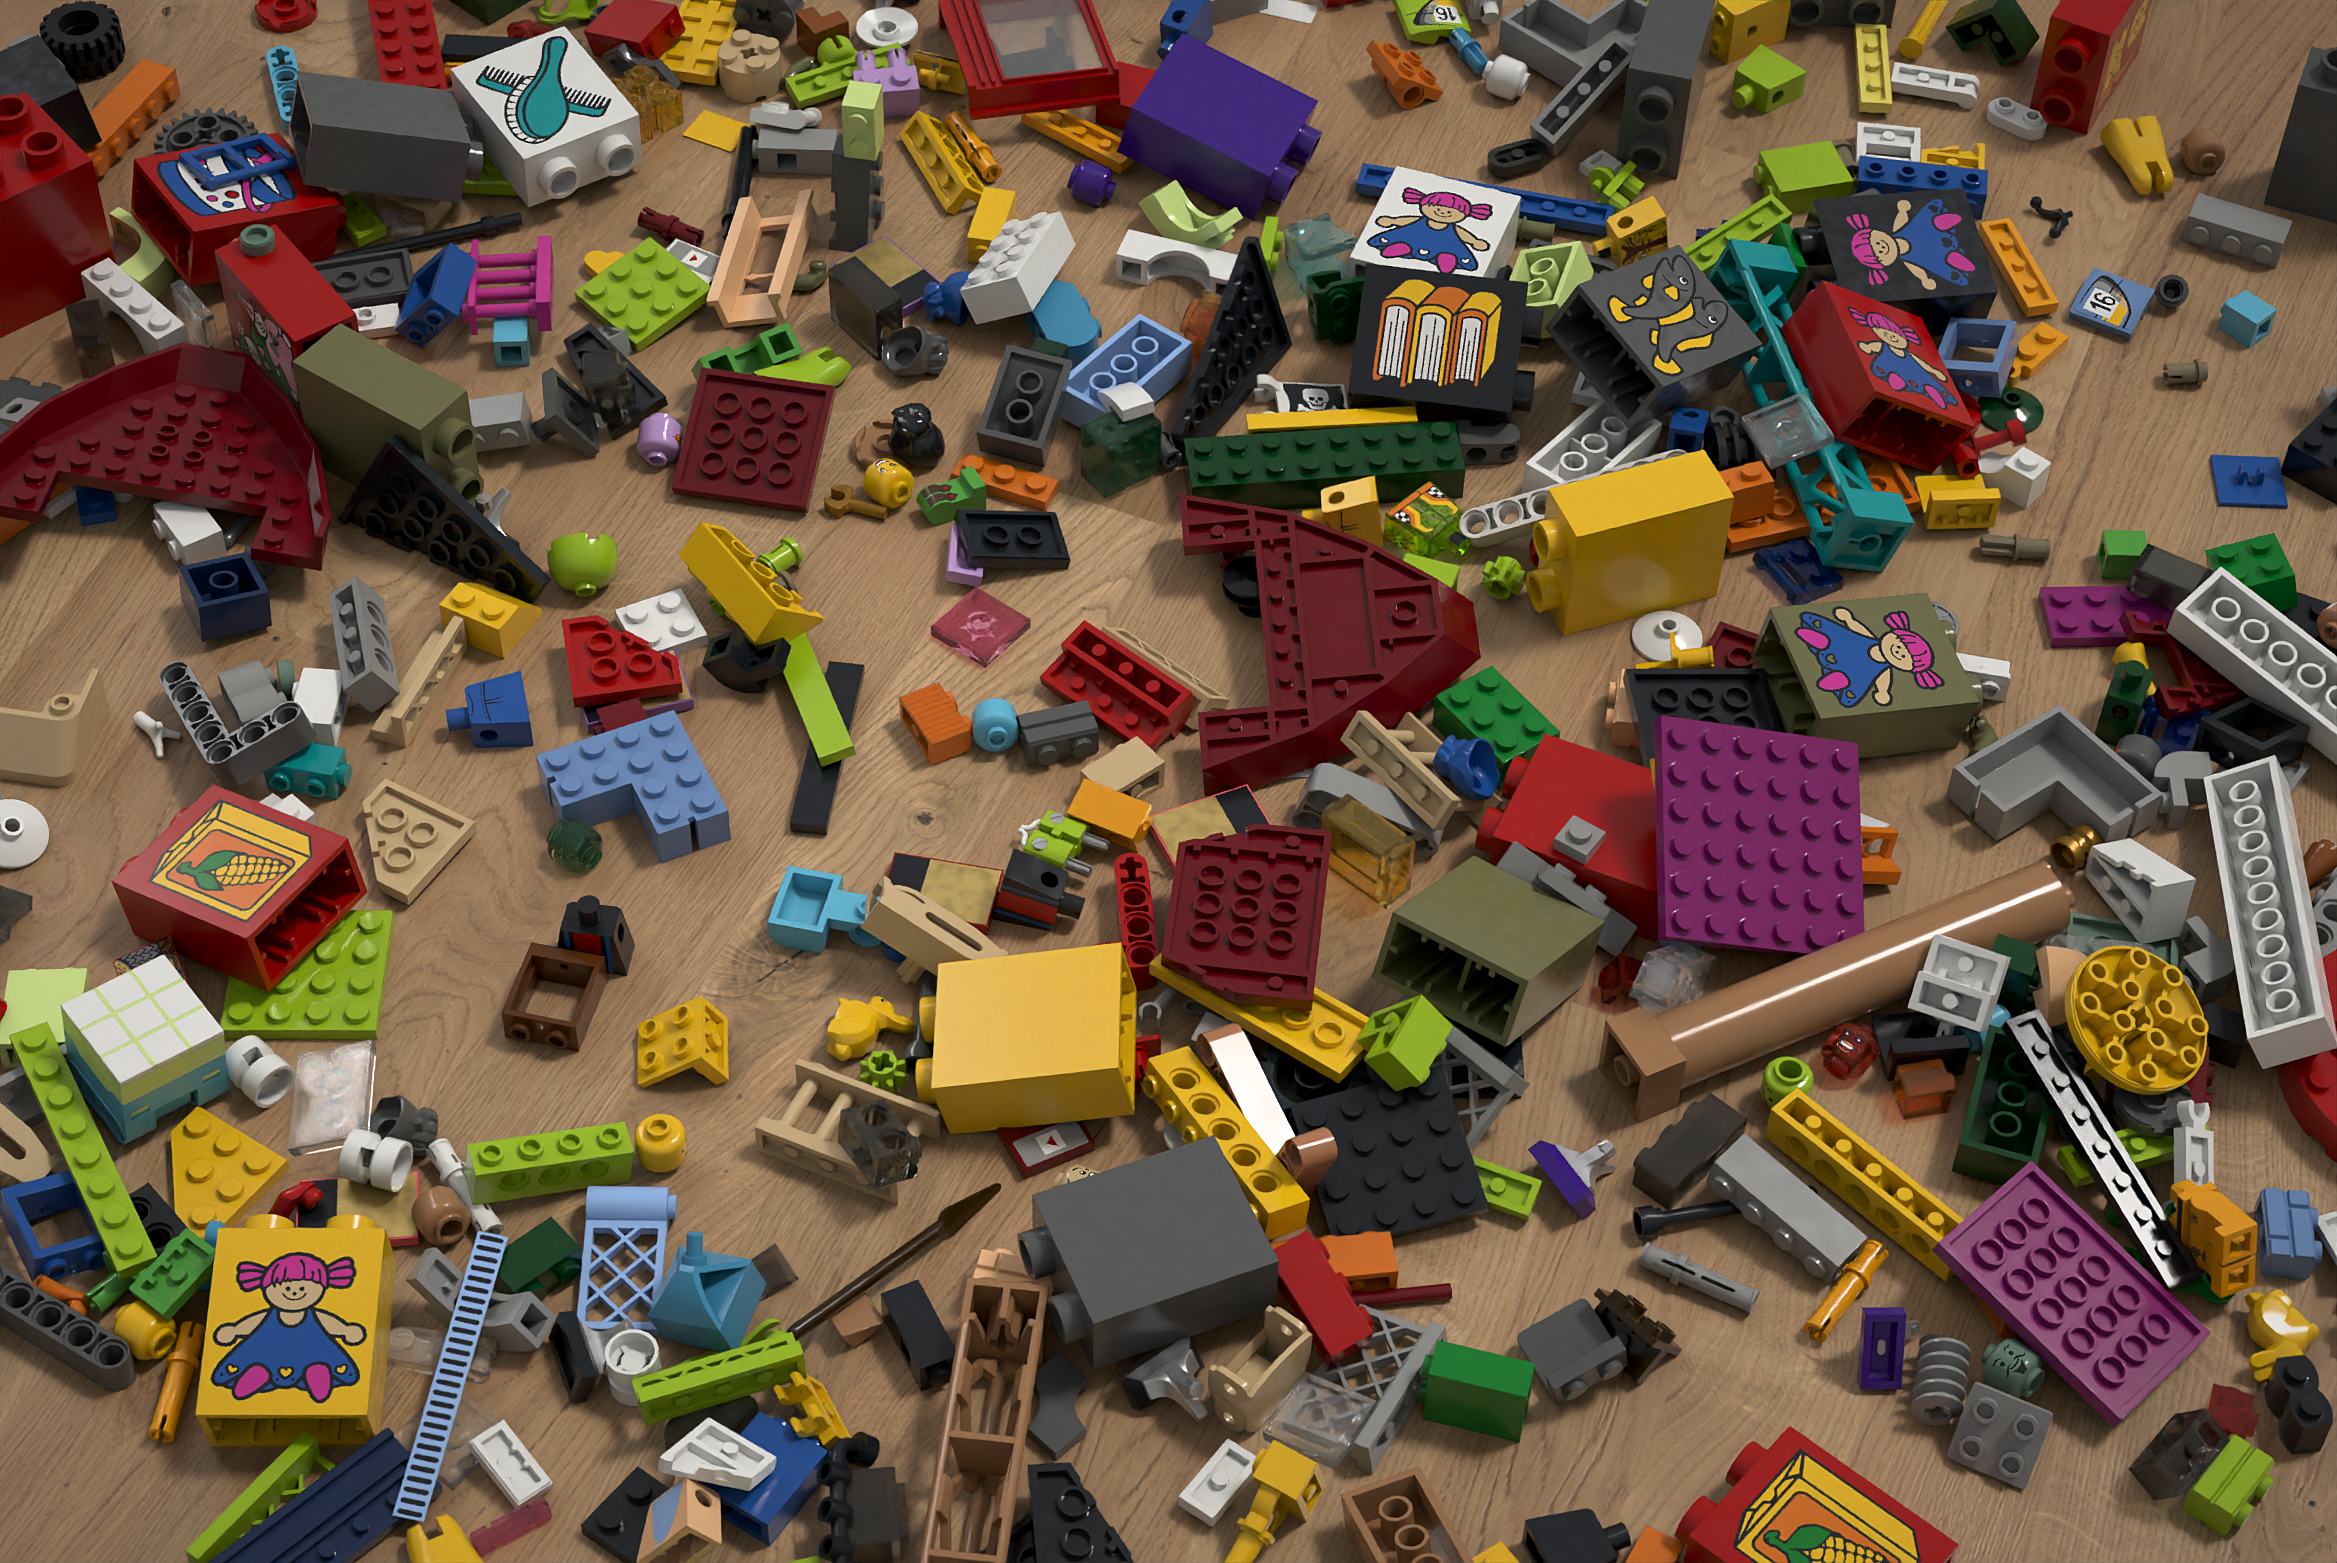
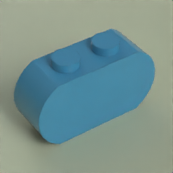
M1053 280L1034 310L1026 313L1025 323L1041 353L1072 360L1071 371L1098 349V339L1102 338L1100 323L1098 319L1092 318L1087 299L1081 298L1073 284Z

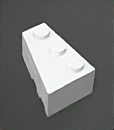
M2131 838L2091 846L2084 875L2140 944L2179 937L2187 916V909L2196 878Z

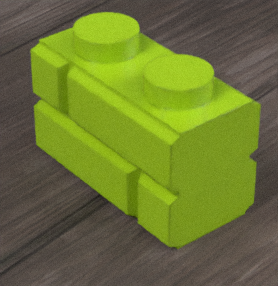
M2236 1434L2230 1435L2189 1489L2182 1506L2184 1512L2200 1522L2204 1521L2207 1527L2221 1536L2227 1535L2234 1524L2242 1528L2254 1510V1506L2250 1504L2255 1496L2263 1500L2275 1482V1479L2270 1476L2275 1464L2274 1459L2260 1449L2252 1448L2249 1442Z

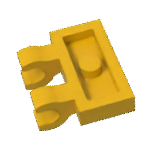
M792 1372L790 1376L793 1382H791L790 1386L782 1388L779 1385H775L773 1387L782 1405L795 1404L806 1417L802 1420H798L795 1417L790 1419V1423L798 1437L807 1438L812 1436L821 1442L826 1450L830 1449L836 1440L844 1437L851 1438L828 1392L820 1381L808 1374L807 1378L804 1379L800 1372Z

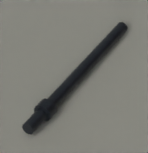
M520 213L497 218L491 215L480 218L479 222L328 255L327 259H340L408 248V251L481 234H484L485 237L498 234L499 230L521 226L522 219Z

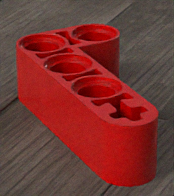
M1125 853L1119 856L1114 863V898L1120 941L1104 942L1095 945L1121 942L1137 991L1151 989L1158 982L1156 977L1149 974L1150 963L1159 955V946L1147 861L1139 854Z

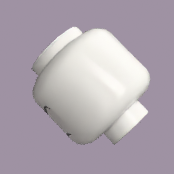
M1502 54L1496 58L1495 62L1488 61L1482 78L1487 80L1486 89L1489 93L1511 101L1517 96L1522 97L1531 74L1527 73L1525 63Z

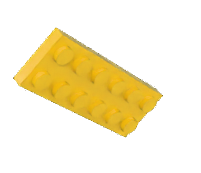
M1162 952L1150 963L1149 974L1233 1023H1237L1240 1027L1338 1084L1368 1053L1356 1040L1369 1017L1314 987L1312 1011L1234 1003L1162 966Z

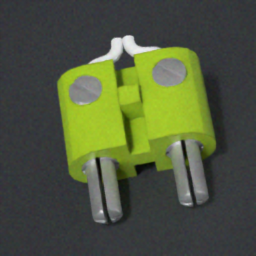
M1048 810L1042 819H1037L1030 825L1022 824L1018 830V833L1022 835L1021 845L1024 848L1023 852L1067 872L1071 871L1086 878L1091 876L1093 866L1076 860L1075 855L1079 856L1086 845L1104 853L1107 852L1110 846L1109 840L1091 834L1090 825L1053 810ZM1037 825H1039V830L1035 829L1028 838V834L1026 831H1030L1034 829Z

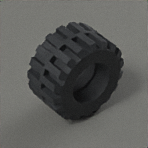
M95 1L66 3L60 8L51 10V14L45 15L43 22L40 23L39 32L42 40L55 57L65 66L64 69L71 78L84 80V78L93 79L99 75H106L109 73V70L116 69L119 66V62H122L126 52L118 15L115 14L112 8H107V5L103 3L96 4Z

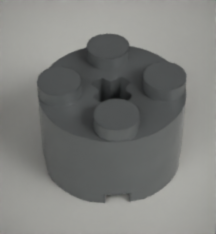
M737 0L735 10L733 11V18L744 30H748L750 33L781 40L792 31L796 23V12L803 10L804 2L803 0Z

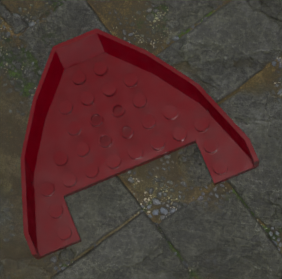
M179 343L113 366L42 401L0 436V517L38 523L57 482L262 516L263 520L251 547V559L322 571L331 515L320 449L289 397L249 354Z
M1179 494L1184 556L1255 550L1270 706L1198 712L1205 796H1212L1246 784L1252 790L1316 767L1318 764L1327 763L1346 756L1352 751L1340 739L1358 710L1368 711L1388 730L1400 723L1406 712L1414 714L1426 706L1436 695L1440 694L1481 658L1473 602L1428 573L1366 540L1288 511Z

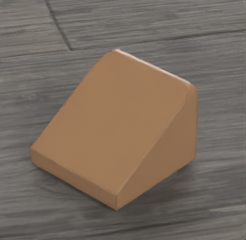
M866 1292L830 1317L841 1337L852 1348H855L886 1325V1322Z

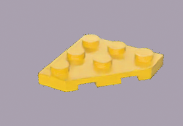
M199 1106L171 1131L175 1213L193 1233L204 1241L206 1228L210 1220L221 1221L225 1224L226 1228H232L290 1170L287 1159Z

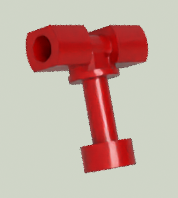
M2019 418L2005 422L2006 429L1983 437L1975 438L1974 434L1970 433L1949 456H1952L1954 466L1961 479H1970L1980 473L1978 459H1981L1980 451L2011 442L2013 448L2027 444L2025 431Z

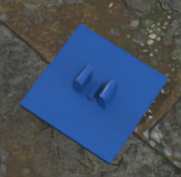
M2210 456L2219 506L2287 509L2288 502L2278 457Z

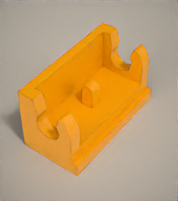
M1085 778L1067 811L1068 817L1090 825L1091 834L1137 853L1153 819L1149 816L1152 809L1151 804Z

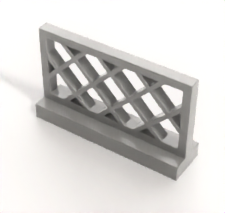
M1403 994L1397 1002L1400 1003L1411 998ZM1446 1018L1453 1027L1445 1039L1447 1045L1442 1051V1061L1432 1063L1429 1068L1442 1065L1452 1098L1455 1093L1469 1091L1470 1109L1458 1111L1457 1113L1459 1119L1471 1117L1472 1129L1466 1136L1470 1151H1472L1514 1093L1521 1097L1530 1084ZM1451 1054H1453L1456 1058L1451 1059ZM1366 1062V1070H1368L1369 1077L1375 1082L1384 1080ZM1468 1066L1469 1083L1452 1086L1451 1067ZM1477 1074L1484 1080L1477 1081ZM1493 1086L1499 1091L1489 1106L1479 1107L1478 1089Z
M1360 1304L1358 1308L1363 1306L1371 1316L1373 1323L1380 1325L1382 1329L1381 1332L1374 1333L1370 1343L1359 1350L1363 1361L1341 1367L1338 1362L1329 1368L1323 1361L1282 1425L1283 1431L1356 1459L1359 1469L1373 1474L1418 1402L1422 1382L1420 1377L1425 1355H1434L1437 1340L1448 1342L1446 1326L1431 1321L1428 1327L1425 1328ZM1406 1335L1417 1339L1414 1346L1398 1351L1393 1343V1339ZM1387 1342L1391 1353L1371 1359L1368 1358L1365 1350L1366 1347ZM1395 1363L1398 1370L1395 1376L1377 1381L1373 1369ZM1368 1372L1372 1383L1349 1389L1346 1377ZM1340 1380L1344 1391L1321 1397L1319 1390L1323 1384ZM1376 1393L1379 1401L1375 1407L1361 1411L1357 1410L1354 1399ZM1344 1402L1349 1403L1352 1411L1351 1414L1329 1419L1326 1411L1327 1407ZM1317 1410L1321 1411L1324 1422L1311 1426L1299 1422L1304 1414ZM1357 1424L1359 1432L1352 1443L1336 1437L1334 1430Z

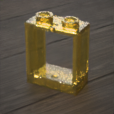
M1348 793L1336 803H1330L1321 816L1322 830L1332 831L1328 868L1376 903L1388 909L1411 889L1416 840ZM1351 838L1376 854L1379 860L1351 841Z

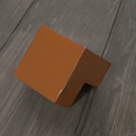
M812 6L796 12L797 44L808 56L816 57V61H818V47L826 39L831 38L837 49L840 45L835 39L836 35L844 36L850 40L849 21L840 11L822 17Z

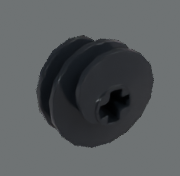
M1244 556L1235 559L1225 567L1223 572L1222 590L1224 595L1232 604L1237 605L1239 611L1245 616L1261 617L1256 557Z

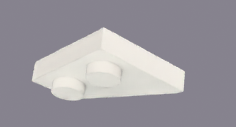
M708 1417L660 1457L658 1471L750 1491L774 1471L777 1457Z

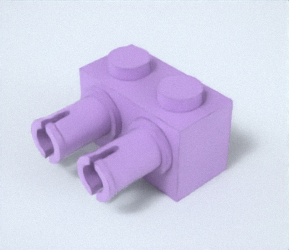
M898 47V58L895 54V48L888 50L886 57L889 68L876 69L875 54L870 50H867L868 60H865L863 50L855 56L858 70L853 71V81L882 84L884 118L914 115L917 110L920 111V89L916 65H907L906 51Z

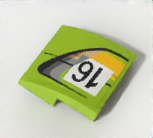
M1459 0L1392 1L1408 40L1435 45L1439 36L1449 37V35H1452L1457 39L1452 34V31L1456 28H1464L1469 36L1472 32Z

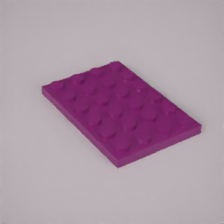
M2032 1160L1946 1235L1932 1250L2113 1427L2120 1423L2211 1334L2194 1315Z

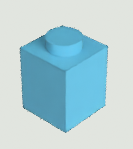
M2245 289L2236 297H2230L2225 301L2220 310L2222 317L2218 328L2246 347L2251 348L2270 334L2277 309Z
M529 316L494 318L493 347L496 367L530 366L531 332Z

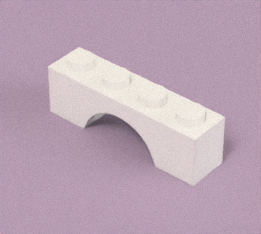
M1128 229L1116 253V279L1147 286L1161 277L1172 275L1185 276L1198 281L1204 286L1208 293L1209 301L1220 303L1238 255Z
M107 258L81 272L87 302L106 319L116 313L119 314L134 331L146 355L179 343L189 344L185 324L111 259Z

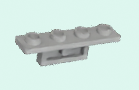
M1517 841L1510 845L1496 865V867L1605 921L1598 945L1613 956L1619 955L1637 930V926L1604 903L1607 896L1590 884L1584 889L1573 881L1576 875L1560 863H1557L1555 867L1551 866Z

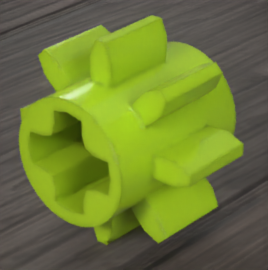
M1498 556L1496 563L1488 560L1482 571L1484 577L1481 585H1485L1488 594L1496 599L1508 600L1511 592L1519 595L1525 584L1523 579L1526 571L1521 570L1519 562L1511 557Z
M874 1050L868 1061H860L861 1082L892 1094L897 1091L898 1087H906V1061H897L892 1050L889 1052H876Z

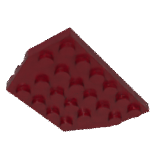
M1257 823L1246 826L1245 832L1224 836L1220 832L1209 835L1204 839L1195 838L1179 842L1161 965L1234 1003L1312 1011L1332 831Z

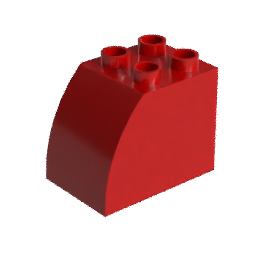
M26 92L18 95L8 94L0 96V338L85 299L86 294L81 277L82 271L107 258L116 264L92 159Z

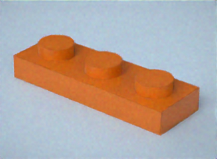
M964 452L951 473L952 480L960 477V470L973 466L986 485V494L1044 512L1047 511L1059 491V480L969 452Z

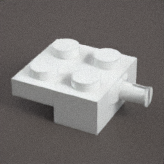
M1934 934L1924 968L1918 972L1908 1008L1931 1015L1940 1021L1936 1037L1941 1035L1952 1036L1955 1026H1964L1979 1032L1988 1031L2011 957L1941 934Z

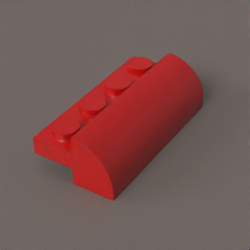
M1085 620L1061 644L1063 653L1040 676L1042 685L1070 704L1087 700L1095 721L1124 741L1128 742L1138 736L1153 751L1168 736L1173 739L1178 736L1185 726L1193 706V695L1190 690Z

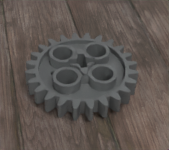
M208 107L206 113L202 114L198 109H195L193 116H189L184 112L182 113V120L172 118V126H162L163 133L156 134L157 141L154 142V152L157 155L228 142L259 133L258 129H255L253 121L247 122L246 115L237 117L235 110L227 115L224 108H221L217 113H213L212 108Z

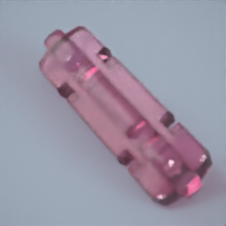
M538 1497L526 1503V1509L523 1510L520 1506L490 1522L491 1527L487 1528L484 1525L472 1531L470 1540L479 1555H483L495 1549V1543L499 1542L502 1545L531 1530V1524L535 1523L536 1526H539L550 1520L552 1513L547 1501L543 1497Z

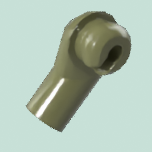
M806 56L788 67L780 80V87L787 91L785 87L786 78L819 68L821 64L815 60L816 57Z
M820 260L811 261L809 265L810 272L804 275L797 274L792 291H811L826 281L828 277V272H826L827 264Z
M1983 715L1972 717L1968 724L1970 728L1968 732L1974 743L1968 758L1998 740L1995 730Z

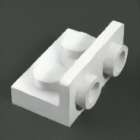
M1956 653L1965 673L1973 674L1978 678L1982 687L1983 698L2004 702L2011 676L2009 673L2010 662Z

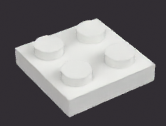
M681 588L615 610V618L622 632L627 630L648 641L649 647L658 652L675 649L678 655L708 645L707 633Z

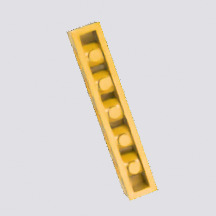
M1186 1046L1149 1058L1146 1076L1143 1078V1087L1146 1095L1157 1103L1163 1111L1166 1121L1169 1124H1173L1181 1134L1185 1145L1213 1135L1215 1136L1267 1239L1271 1240L1305 1228L1310 1198L1191 1048Z
M1798 1088L1794 1089L1771 1108L1765 1138L1945 1282L1955 1275L1932 1250L1964 1220Z

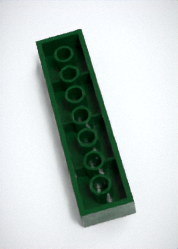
M1455 421L1184 439L1183 472L1187 495L1277 510L1321 508V491L1324 488L1375 476L1379 504L1402 502L1428 482L1432 483L1447 499L1463 498L1466 468Z

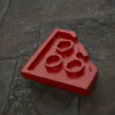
M598 615L561 620L574 708L627 701L635 698L642 699L683 693L677 656L667 651L662 654L650 648L648 641L627 630L622 633L610 627L609 621Z

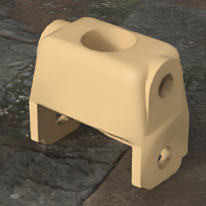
M1269 1305L1265 1309L1264 1328L1226 1367L1222 1365L1217 1367L1213 1364L1209 1368L1208 1388L1214 1404V1410L1219 1420L1226 1427L1235 1432L1243 1430L1249 1433L1255 1432L1300 1385L1311 1353L1312 1334L1307 1331L1304 1323L1278 1306L1274 1308Z

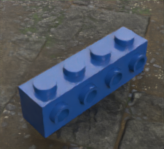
M1860 156L1854 194L1875 188L1879 194L1964 188L1974 219H1982L1987 198L1988 170Z

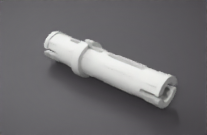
M442 1138L432 1142L428 1146L430 1149H426V1155L437 1168L441 1184L455 1190L466 1204L471 1214V1223L476 1232L482 1231L501 1235L500 1231H504V1225L495 1215L489 1203L472 1205L464 1175L465 1162L458 1158L449 1140Z

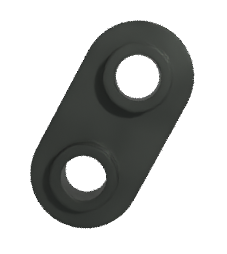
M1524 139L1493 148L1488 153L1487 169L1493 175L1505 178L1540 168L1546 163L1548 148L1546 144L1537 139Z

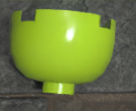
M575 533L553 540L551 542V550L548 547L546 550L547 564L551 576L560 587L570 592H575L577 596L586 597L594 595L597 590L602 589L612 581L617 570L618 550L617 543L613 538L598 533L599 540L588 539L587 533Z

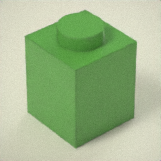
M2103 530L2097 551L2101 579L2143 580L2146 567L2151 566L2153 562L2152 545H2147L2145 531Z

